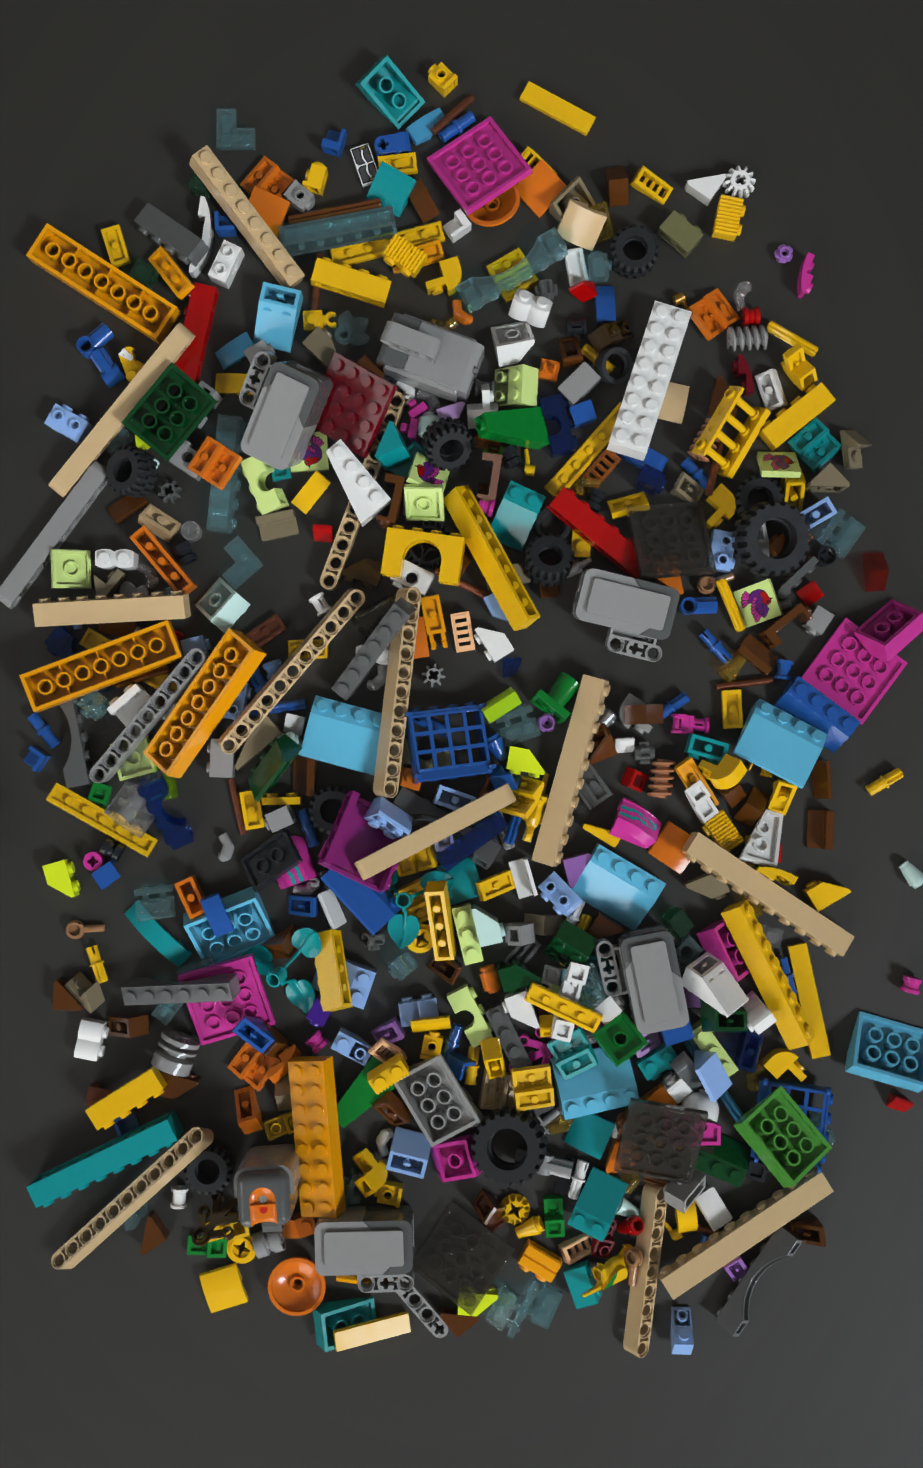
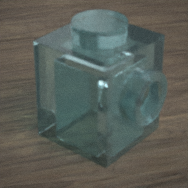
M601 251L591 252L586 260L589 281L594 283L607 282L609 271L612 270L611 259H608L607 253H602Z

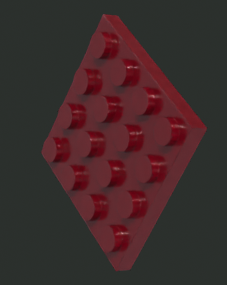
M334 352L325 374L332 380L333 386L316 430L336 442L341 439L351 451L363 458H367L398 386L341 353Z

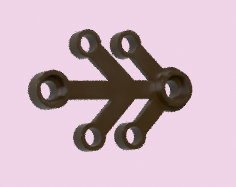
M218 1191L217 1194H212V1219L207 1225L206 1220L210 1216L211 1211L206 1205L199 1207L198 1227L193 1230L191 1237L194 1245L204 1246L210 1239L224 1237L225 1240H231L234 1238L235 1232L230 1226H226L221 1230L214 1229L218 1225L237 1222L239 1225H242L239 1221V1214L228 1215L238 1205V1200L235 1196L221 1210V1204L225 1200L223 1193Z

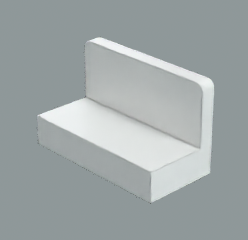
M523 857L509 861L518 898L521 899L532 895L537 896L538 893L528 858Z

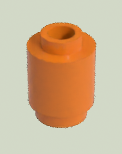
M494 964L479 968V976L484 991H488L489 994L499 992L502 984Z

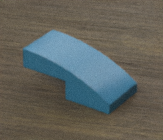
M439 107L406 128L405 131L409 134L415 146L432 138L433 134L430 128L445 115Z
M245 332L220 348L215 355L225 371L241 362L240 359L246 357L243 351L254 344L248 333Z

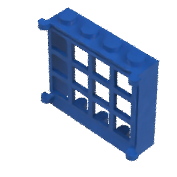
M476 702L465 703L463 707L451 704L447 705L445 709L433 706L427 708L428 711H421L420 708H416L404 713L405 717H407L406 736L414 784L493 773L492 769L496 768V764L491 765L484 716L481 711L482 708L487 706V703L476 705ZM474 711L476 725L468 726L466 712ZM461 713L463 727L450 728L448 714ZM444 715L446 729L433 730L431 716ZM426 717L428 731L415 732L413 718ZM477 729L479 743L471 744L469 730ZM464 731L466 745L453 746L451 732ZM447 733L448 747L435 749L433 735ZM429 735L431 749L418 751L416 737ZM471 748H480L481 762H473ZM467 749L469 763L456 765L454 750ZM449 751L451 765L438 767L436 753ZM432 753L434 768L420 769L418 755Z
M759 1077L757 1104L771 1093L772 1086L786 1088V1092L789 1095L791 1089L805 1091L804 1105H797L806 1116L807 1110L822 1113L820 1126L815 1127L828 1142L829 1132H826V1125H830L831 1113H828L829 1105H833L831 1087ZM809 1092L824 1094L822 1108L808 1106ZM751 1148L750 1157H753L754 1162L758 1163L759 1157ZM826 1155L814 1166L817 1168V1173H821L822 1163L826 1162Z

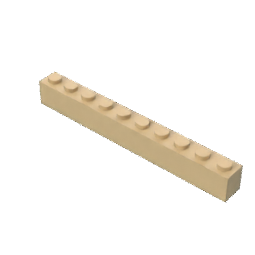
M583 674L532 855V861L551 867H556L562 862L563 845L567 844L569 838L567 831L572 826L574 820L572 813L579 802V797H577L579 789L581 790L584 785L583 774L589 767L588 756L594 749V735L598 733L600 723H598L599 717L603 715L605 710L604 699L610 692V685L607 680Z
M692 832L680 851L685 854L684 858L688 861L700 864V868L706 873L710 874L712 872L717 876L716 879L721 883H728L733 886L732 890L740 895L742 893L748 896L747 900L755 905L760 904L764 907V912L772 916L775 914L779 917V922L786 926L790 924L795 928L794 931L801 936L806 935L810 938L809 941L812 944L824 947L827 954L833 957L845 955L854 939L853 935L701 833Z
M816 1167L812 1168L794 1187H786L783 1190L775 1191L771 1198L759 1202L752 1211L744 1212L740 1219L728 1223L719 1233L716 1232L710 1235L703 1244L695 1245L688 1254L680 1255L676 1262L664 1266L657 1275L674 1300L834 1191L823 1173H817Z

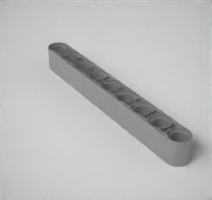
M98 461L90 465L0 586V602L8 608L13 609L20 602L51 560L50 550L60 548L107 485L106 467Z
M194 648L186 654L92 767L89 776L93 782L103 783L111 780L193 681L209 657V653L205 649ZM198 652L202 655L200 662H197L195 659ZM185 667H188L190 671L187 677L183 674ZM173 682H176L177 689L175 692L171 689V684ZM161 696L165 699V704L163 706L159 704V698ZM149 711H151L153 715L151 721L147 719V713ZM136 726L140 728L139 735H136L134 731ZM124 740L128 742L126 750L122 746ZM112 755L116 757L115 764H112L110 760ZM100 769L104 772V777L102 779L99 777L98 774Z

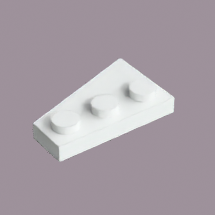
M767 809L764 810L739 857L740 860L763 867L777 868L783 814Z

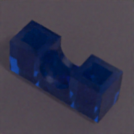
M562 393L540 398L539 407L542 409L544 421L554 420L560 425V431L555 435L549 436L552 458L575 453L578 442L576 435L572 436L571 428H573L572 418L567 416L566 410L569 409L567 399H563Z

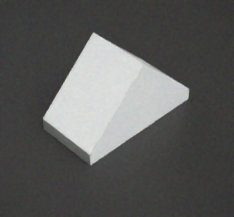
M726 174L687 180L685 191L708 206L725 181Z

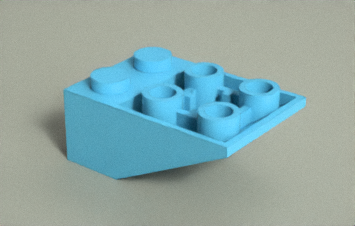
M263 282L253 344L264 339L266 345L270 343L273 349L291 352L304 298L301 290Z

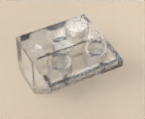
M126 781L104 813L116 824L135 836L142 838L163 807L140 785Z

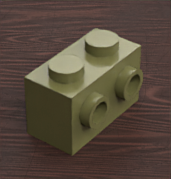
M675 210L662 223L657 232L663 240L685 258L698 245L704 235L698 226L689 223L684 214Z

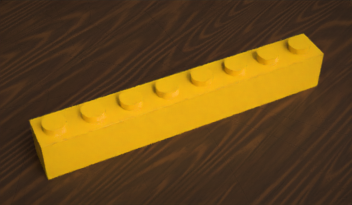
M469 485L455 487L444 497V504L462 537L465 538V543L512 629L517 631L529 627L541 617Z
M748 900L727 906L721 912V915L767 1008L777 1020L775 1024L788 1050L808 1046L815 1037L814 1030L809 1025L805 1012L801 1009L797 996L792 991L788 978L780 967L779 959L775 957L772 951L771 943L767 940L763 927L755 916L753 907L749 904Z

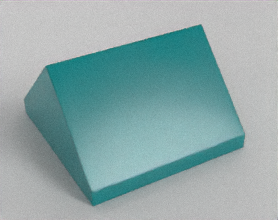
M392 421L388 422L375 454L376 459L384 470L387 471L412 459L402 435Z

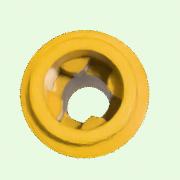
M532 1216L518 1227H515V1232L519 1239L539 1235L542 1231H545V1226L540 1216Z

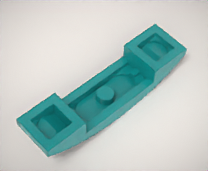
M139 900L124 913L143 937L177 967H180L191 956L192 952L180 940L177 941Z

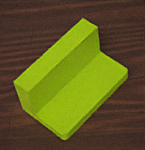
M510 687L486 702L487 706L482 708L481 711L490 724L522 704L515 690Z

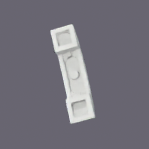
M204 196L200 197L198 217L201 222H204L202 240L209 247V250L196 267L190 264L189 273L192 278H197L204 269L213 245V218Z
M570 962L559 994L578 1002L582 986L586 984L590 966ZM554 1015L551 1038L570 1043L575 1024Z

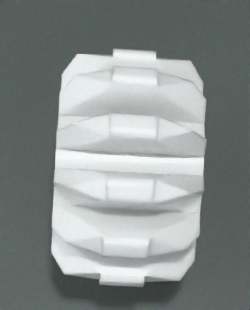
M739 165L735 170L730 168L729 174H726V179L722 184V187L727 188L724 193H731V196L742 198L743 196L748 198L749 192H753V185L756 182V179L751 178L753 172L747 173L748 168L745 167L741 170Z

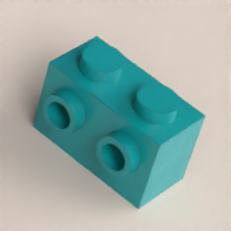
M689 734L684 752L689 753L688 756L693 759L699 760L700 757L707 758V762L718 765V762L728 753L730 744L696 734Z
M662 1043L644 1056L635 1059L647 1081L650 1079L653 1081L659 1078L666 1069H673L669 1062L677 1057V1054L671 1045L666 1047Z
M588 1259L567 1265L563 1272L576 1309L598 1304L602 1296V1290L587 1297H582L581 1295L596 1285V1280L591 1270L593 1266L590 1265Z

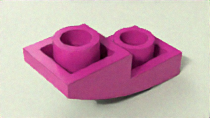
M810 252L804 257L798 274L797 295L800 299L805 293L809 294L813 287V283H811L813 275L810 273L815 265L812 262L815 255Z

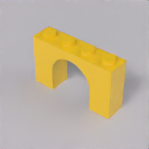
M393 525V528L387 527L381 574L382 576L402 579L405 556L409 549L419 543H428L435 546L441 554L438 582L445 585L459 586L466 540L459 533L443 535L442 531L431 530V533L423 532L421 528L413 527L412 530H405L404 526Z

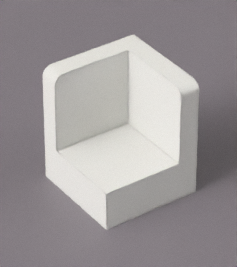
M460 208L454 212V218L443 226V230L451 242L454 243L471 231L472 224Z

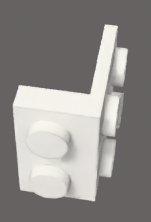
M140 684L128 685L123 690L124 694L121 697L117 696L109 702L110 706L107 708V711L111 715H116L126 727L151 698ZM149 711L147 713V719L151 721L153 715L151 711ZM139 726L135 727L136 735L140 734Z

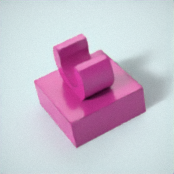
M414 398L407 402L410 409L408 412L410 420L411 418L418 419L420 416H423L424 412H429L424 401L419 405Z
M411 418L410 424L401 423L400 431L403 434H408L410 441L418 442L419 419Z

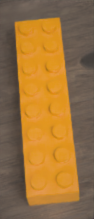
M46 223L26 254L32 263L159 345L162 344L181 314L177 306L48 223Z
M166 620L19 676L33 712H41L184 658V654L171 621Z
M228 628L143 754L166 776L181 778L264 659L266 653L242 632Z
M297 1056L288 1061L295 1152L300 1160L301 1178L298 1187L301 1217L337 1218L346 1211L333 1056Z

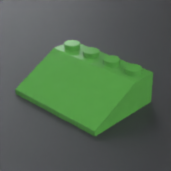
M779 1086L751 1108L733 1125L784 1188L794 1187L832 1149V1146L782 1086Z

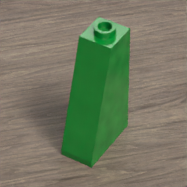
M541 407L485 412L474 418L479 438L535 450L550 444Z
M372 1055L337 1102L338 1122L342 1128L368 1110L385 1093L396 1088L393 1084L386 1088V1091L379 1092V1095L374 1092L367 1081V1073L382 1064V1062Z

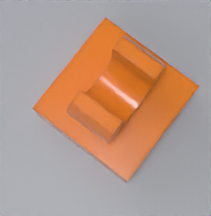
M542 358L538 379L556 383L561 362Z

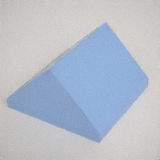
M696 1050L694 1051L695 1072L713 1103L732 1085V1082L716 1052Z

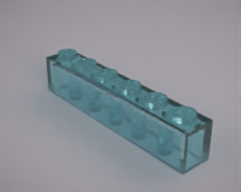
M390 205L280 226L279 233L281 244L292 257L391 238L394 233H397L393 208Z
M218 414L216 441L238 455L244 453L241 449L242 435L246 431V423H244L241 416ZM241 463L223 491L211 484L206 528L209 532L232 534L233 529H236L237 519L234 518L235 510H238L239 505L236 493L240 491L241 482L238 480V474L242 472Z

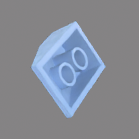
M345 958L352 1005L364 1009L378 969ZM316 970L312 985L314 989L320 991L317 984L318 975Z

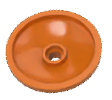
M515 184L481 208L467 215V217L475 224L485 227L498 226L507 222L514 216L520 204V193L517 185Z
M291 1257L281 1261L272 1270L268 1280V1294L273 1305L281 1312L291 1316H302L314 1311L322 1302L326 1291L325 1277L317 1273L313 1261L303 1257ZM300 1279L302 1283L297 1284L295 1280Z

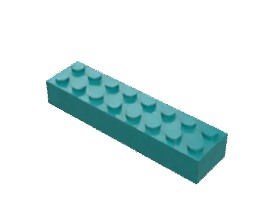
M175 1110L125 1133L121 1137L110 1140L36 1176L26 1188L35 1207L38 1208L43 1205L45 1208L53 1204L54 1200L59 1197L64 1199L72 1194L71 1191L77 1188L79 1191L83 1190L94 1180L99 1182L105 1179L107 1174L111 1172L116 1174L125 1169L124 1166L129 1163L135 1165L142 1161V1157L146 1155L151 1157L159 1153V1149L165 1146L167 1149L172 1147L181 1138L180 1136L184 1132V1128Z

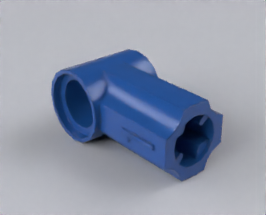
M102 322L87 336L80 337L76 342V347L84 358L91 359L90 355L94 350L103 347L115 336L106 324ZM85 345H91L89 350H83Z
M103 347L97 348L92 352L90 358L101 372L100 375L109 388H112L126 378Z
M686 597L678 602L677 610L682 615L716 614L718 601L716 597ZM685 601L691 604L690 611L684 609L683 604Z

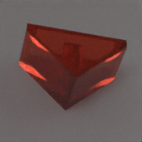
M883 553L862 554L865 592L885 591L889 567Z

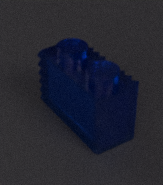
M645 463L633 486L644 491V493L647 492L651 496H654L655 493L660 494L667 482L664 479L666 474Z
M748 1029V1031L740 1032V1039H738L740 1042H738L737 1050H735L737 1053L733 1062L738 1069L755 1073L764 1034L758 1035L755 1030L751 1032Z

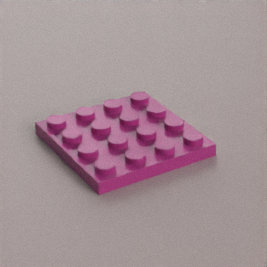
M491 116L427 157L428 164L467 215H470L532 174V168Z
M844 618L802 674L801 678L861 722L860 725H862L905 668L907 662L898 655H895L887 663L872 656L854 634V631L859 627L848 618Z
M252 953L178 974V982L198 980L217 974H238L241 991L233 1001L186 1003L201 1045L236 1036L232 1029L244 1016L260 1018L263 1022L266 1021L270 1025L275 1024L276 1020Z

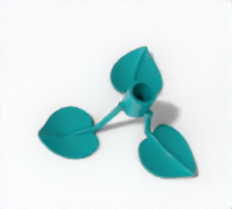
M397 871L392 873V882L389 889L394 891L396 905L402 908L404 915L396 914L388 922L387 928L390 937L399 949L410 945L416 939L420 930L418 918L413 915L407 916L406 908L412 904L414 897L425 892L428 881L447 880L448 893L450 894L455 880L448 873L442 871L426 873L420 879V885L423 890L412 895L408 892L399 893L393 885L398 881Z
M304 927L298 929L293 934L291 943L299 950L283 967L278 966L274 968L275 964L272 962L273 955L263 945L252 946L240 955L244 956L252 953L259 974L267 975L266 982L268 985L275 988L289 983L285 990L288 999L305 1014L310 1011L316 996L313 985L306 979H300L299 981L295 978L285 979L287 978L286 968L301 952L308 958H314L321 952L322 943L316 930Z

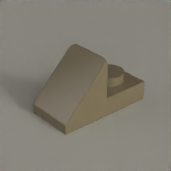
M841 430L844 469L863 468L861 449L872 446V444L857 431Z
M120 569L113 570L107 578V583L94 575L96 595L106 594L107 598H111L128 575Z
M81 972L65 984V987L90 1014L105 1001L99 982L97 981L92 984Z

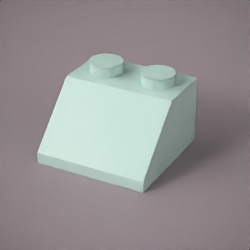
M219 577L195 606L225 633L246 612L251 604Z
M471 905L480 947L503 942L502 937L506 936L503 922L499 923L498 918L479 906Z

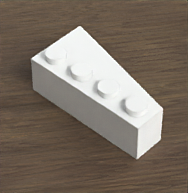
M340 439L326 453L363 527L390 505L392 501Z

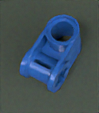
M407 132L379 136L375 140L376 157L412 152Z

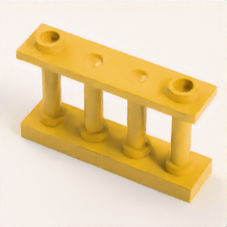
M730 385L700 438L696 441L692 453L700 456H706L707 454L719 464L717 474L732 479L771 412L767 408L755 406L752 408L740 397L744 388ZM736 404L748 414L744 424L730 414ZM726 421L739 431L734 441L721 431ZM716 437L729 447L724 458L711 448Z

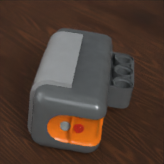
M294 1144L255 1146L247 1151L234 1176V1196L238 1200L239 1221L244 1227L250 1228L262 1222L263 1232L283 1231L285 1224L291 1219L299 1197L298 1183L301 1178L300 1160L295 1152Z

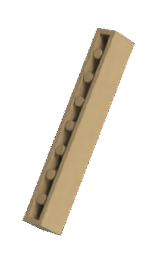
M208 145L193 154L189 165L278 283L288 288H294L298 285L305 274Z
M182 590L170 591V594L164 595L163 591L151 592V595L144 596V592L132 593L130 597H126L125 593L114 594L112 598H107V595L103 594L95 595V599H88V596H77L76 600H70L69 597H58V601H51V598H40L39 602L32 604L35 627L186 619L191 616L189 593H182Z

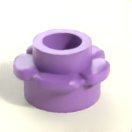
M785 244L779 245L774 253L776 260L779 263L790 262L793 258V249Z
M543 714L537 720L539 729L543 732L553 731L556 719L551 714Z

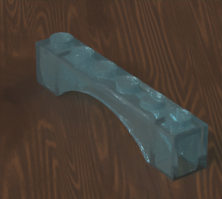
M555 227L537 237L535 245L529 254L513 268L493 276L471 277L457 285L455 288L459 299L469 314L481 309L482 306L496 300L503 293L514 289L515 286L523 281L529 280L536 273L544 271L551 264L562 260L568 255L565 241Z

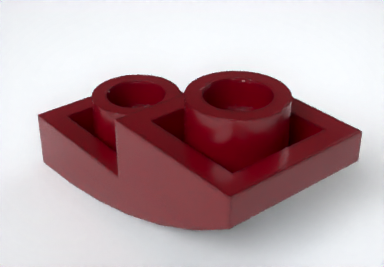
M738 354L735 360L732 361V372H735V378H743L740 380V387L744 388L743 397H751L754 393L752 374L744 356Z
M616 1216L603 1242L592 1238V1256L610 1258L615 1243L613 1234L618 1223Z

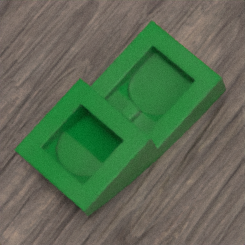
M93 782L87 799L107 810L113 787Z
M543 1195L546 1238L565 1237L562 1195Z
M188 1233L187 1255L226 1258L228 1240L222 1238L209 1242L204 1246H196L191 1239L192 1233Z

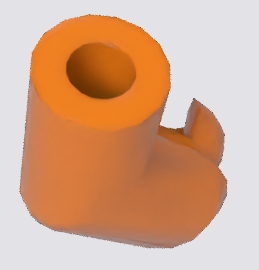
M453 300V318L462 325L472 324L473 316L462 310L461 300Z

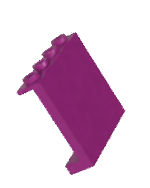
M354 790L347 792L317 864L376 892H384L390 887L392 873L396 871L399 862L366 880H362L354 863L402 837L390 839L383 834L384 831L371 827L368 821L364 819L371 803L360 798V793Z

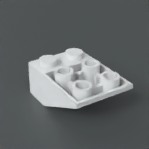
M708 951L686 967L682 977L683 987L727 1018L749 1000L725 964Z

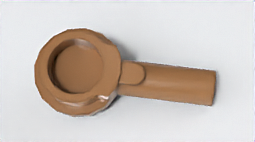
M731 572L716 578L707 575L702 576L697 581V589L701 594H710L717 587L716 581L718 579L726 578L728 582L734 580V575Z
M73 920L66 926V934L71 939H79L84 933L105 931V924L84 925L79 920Z
M634 1246L625 1254L629 1271V1286L636 1285L637 1267L641 1266L643 1262L642 1252L638 1247Z

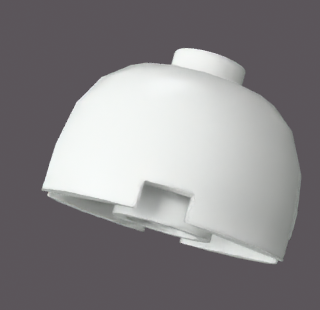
M699 1089L698 1092H692L682 1101L680 1107L681 1112L715 1123L718 1120V1102L712 1103L706 1090Z

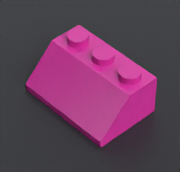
M891 599L857 628L854 634L872 656L887 663L923 631V612Z
M724 919L714 922L696 933L705 953L708 951L721 960L737 982L750 973Z

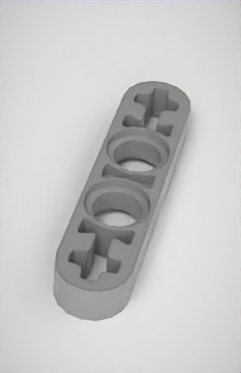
M402 1277L401 1280L407 1283L410 1281V1278ZM415 1284L407 1294L406 1292H396L435 1337L443 1338L447 1335L448 1326L440 1318V1312ZM416 1294L420 1297V1301L412 1303L409 1297ZM430 1309L433 1314L431 1317L426 1318L422 1315V1311ZM435 1318H436V1323H437L439 1326L444 1325V1326H443V1331L440 1330V1329H439V1330H436L437 1325H436L435 1322H434V1319H435Z

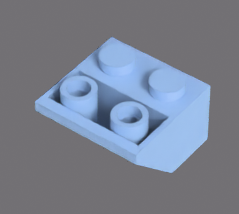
M382 796L374 798L364 816L368 824L373 828H379L384 831L383 834L390 839L410 835L413 817Z
M396 1126L386 1170L423 1179L431 1145L425 1135L419 1131Z

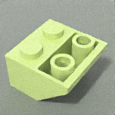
M525 364L495 369L493 403H497L498 408L502 409L537 407L539 369Z

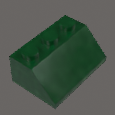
M285 733L280 738L275 737L269 744L271 749L269 751L266 750L259 758L262 760L260 764L256 763L250 770L252 775L248 782L253 797L257 802L275 786L302 749Z
M721 1134V1145L688 1146L683 1160L689 1167L740 1188L748 1170L751 1147Z

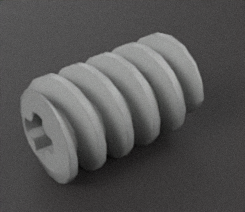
M752 325L750 330L748 326H744L743 329L737 326L735 330L733 327H728L726 334L727 349L732 346L735 352L737 346H739L740 350L743 351L745 345H747L748 350L751 351L752 345H755L756 350H759L760 344H762L763 349L766 350L768 345L767 327L764 328L763 325H759L757 329L755 325Z

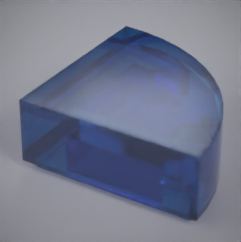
M502 658L503 678L517 672L522 658Z

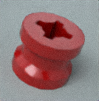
M743 307L742 326H759L761 321L760 307H754L753 309Z

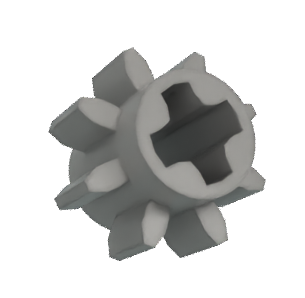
M436 664L431 669L429 666H426L427 673H422L423 676L427 677L424 683L431 682L432 688L434 683H438L441 686L439 680L446 678V676L440 673L444 669H436ZM430 671H433L434 673H439L437 675L438 679L436 681L434 679H429V677L431 676Z

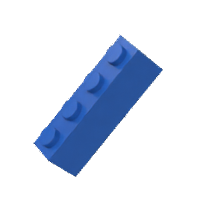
M799 676L792 678L773 704V706L828 734L824 747L832 753L852 735L861 723Z
M329 870L320 878L372 935L377 933L401 909L396 905V896L389 888L384 892H376L332 870Z

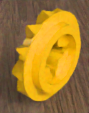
M420 923L418 935L423 934L426 940L417 942L416 937L407 946L411 951L425 953L433 947L430 926L428 924Z
M513 1193L503 1198L501 1203L506 1208L501 1217L504 1218L506 1223L513 1225L522 1224L523 1221L528 1219L530 1205L523 1195ZM511 1203L515 1207H520L518 1209V1216L514 1212H510L512 1210Z
M252 1236L228 1241L227 1254L232 1261L244 1264L250 1262L255 1257ZM243 1241H245V1248H247V1250L244 1249L243 1252L239 1254L240 1247H238L237 1245H241Z

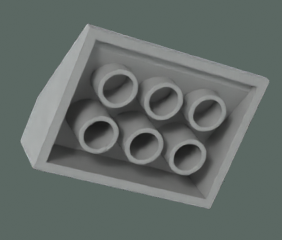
M442 1054L411 1065L409 1067V1076L406 1075V1078L399 1079V1082L394 1084L431 1147L481 1122Z

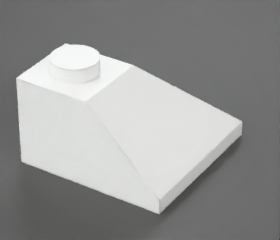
M526 321L490 327L499 367H509L519 363L535 343L530 325Z
M526 986L519 988L518 992L504 995L505 1001L502 1002L505 1013L509 1012L511 1018L535 1029L540 1028L533 1004L524 1000L528 991Z

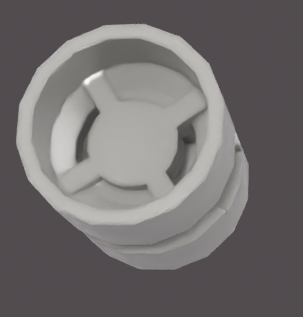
M259 1231L252 1234V1244L258 1259L269 1256L271 1251L278 1253L286 1249L285 1239L281 1231Z

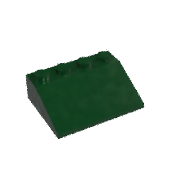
M171 362L121 423L166 461H169L218 401Z

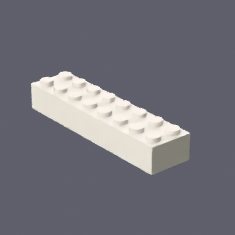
M655 300L607 450L644 461L690 320L691 311Z

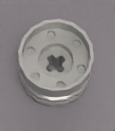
M163 1030L161 1033L162 1039L158 1041V1045L161 1048L155 1050L151 1064L155 1068L171 1075L189 1076L194 1064L190 1058L196 1057V1050L199 1049L201 1043L183 1032Z

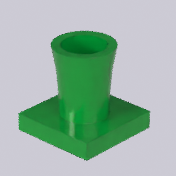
M560 672L550 691L546 694L540 689L530 702L545 714H551L556 719V723L560 725L571 714L564 706L578 693L580 684L570 675Z
M625 1012L593 1034L594 1039L604 1050L605 1055L616 1067L648 1045L647 1040L638 1031Z

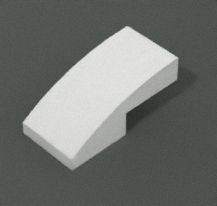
M698 780L684 790L690 805L701 823H705L719 813L710 799V793L701 780Z

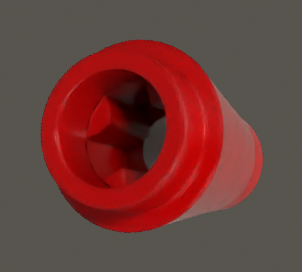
M633 1215L618 1222L617 1230L623 1234L639 1235L644 1230V1222L640 1217Z

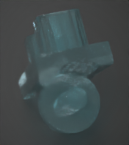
M184 1003L158 1004L151 1015L167 1026Z
M353 1167L348 1179L347 1176L343 1175L346 1208H348L349 1204L359 1206L361 1200V1193L354 1192L356 1186L354 1182L362 1174L358 1173L357 1168Z

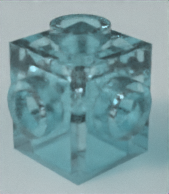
M98 691L81 696L77 703L81 708L79 712L86 719L91 717L95 722L106 714L107 708L110 706L109 701Z

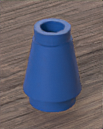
M498 732L488 735L489 751L498 762L506 759L508 755L502 736Z

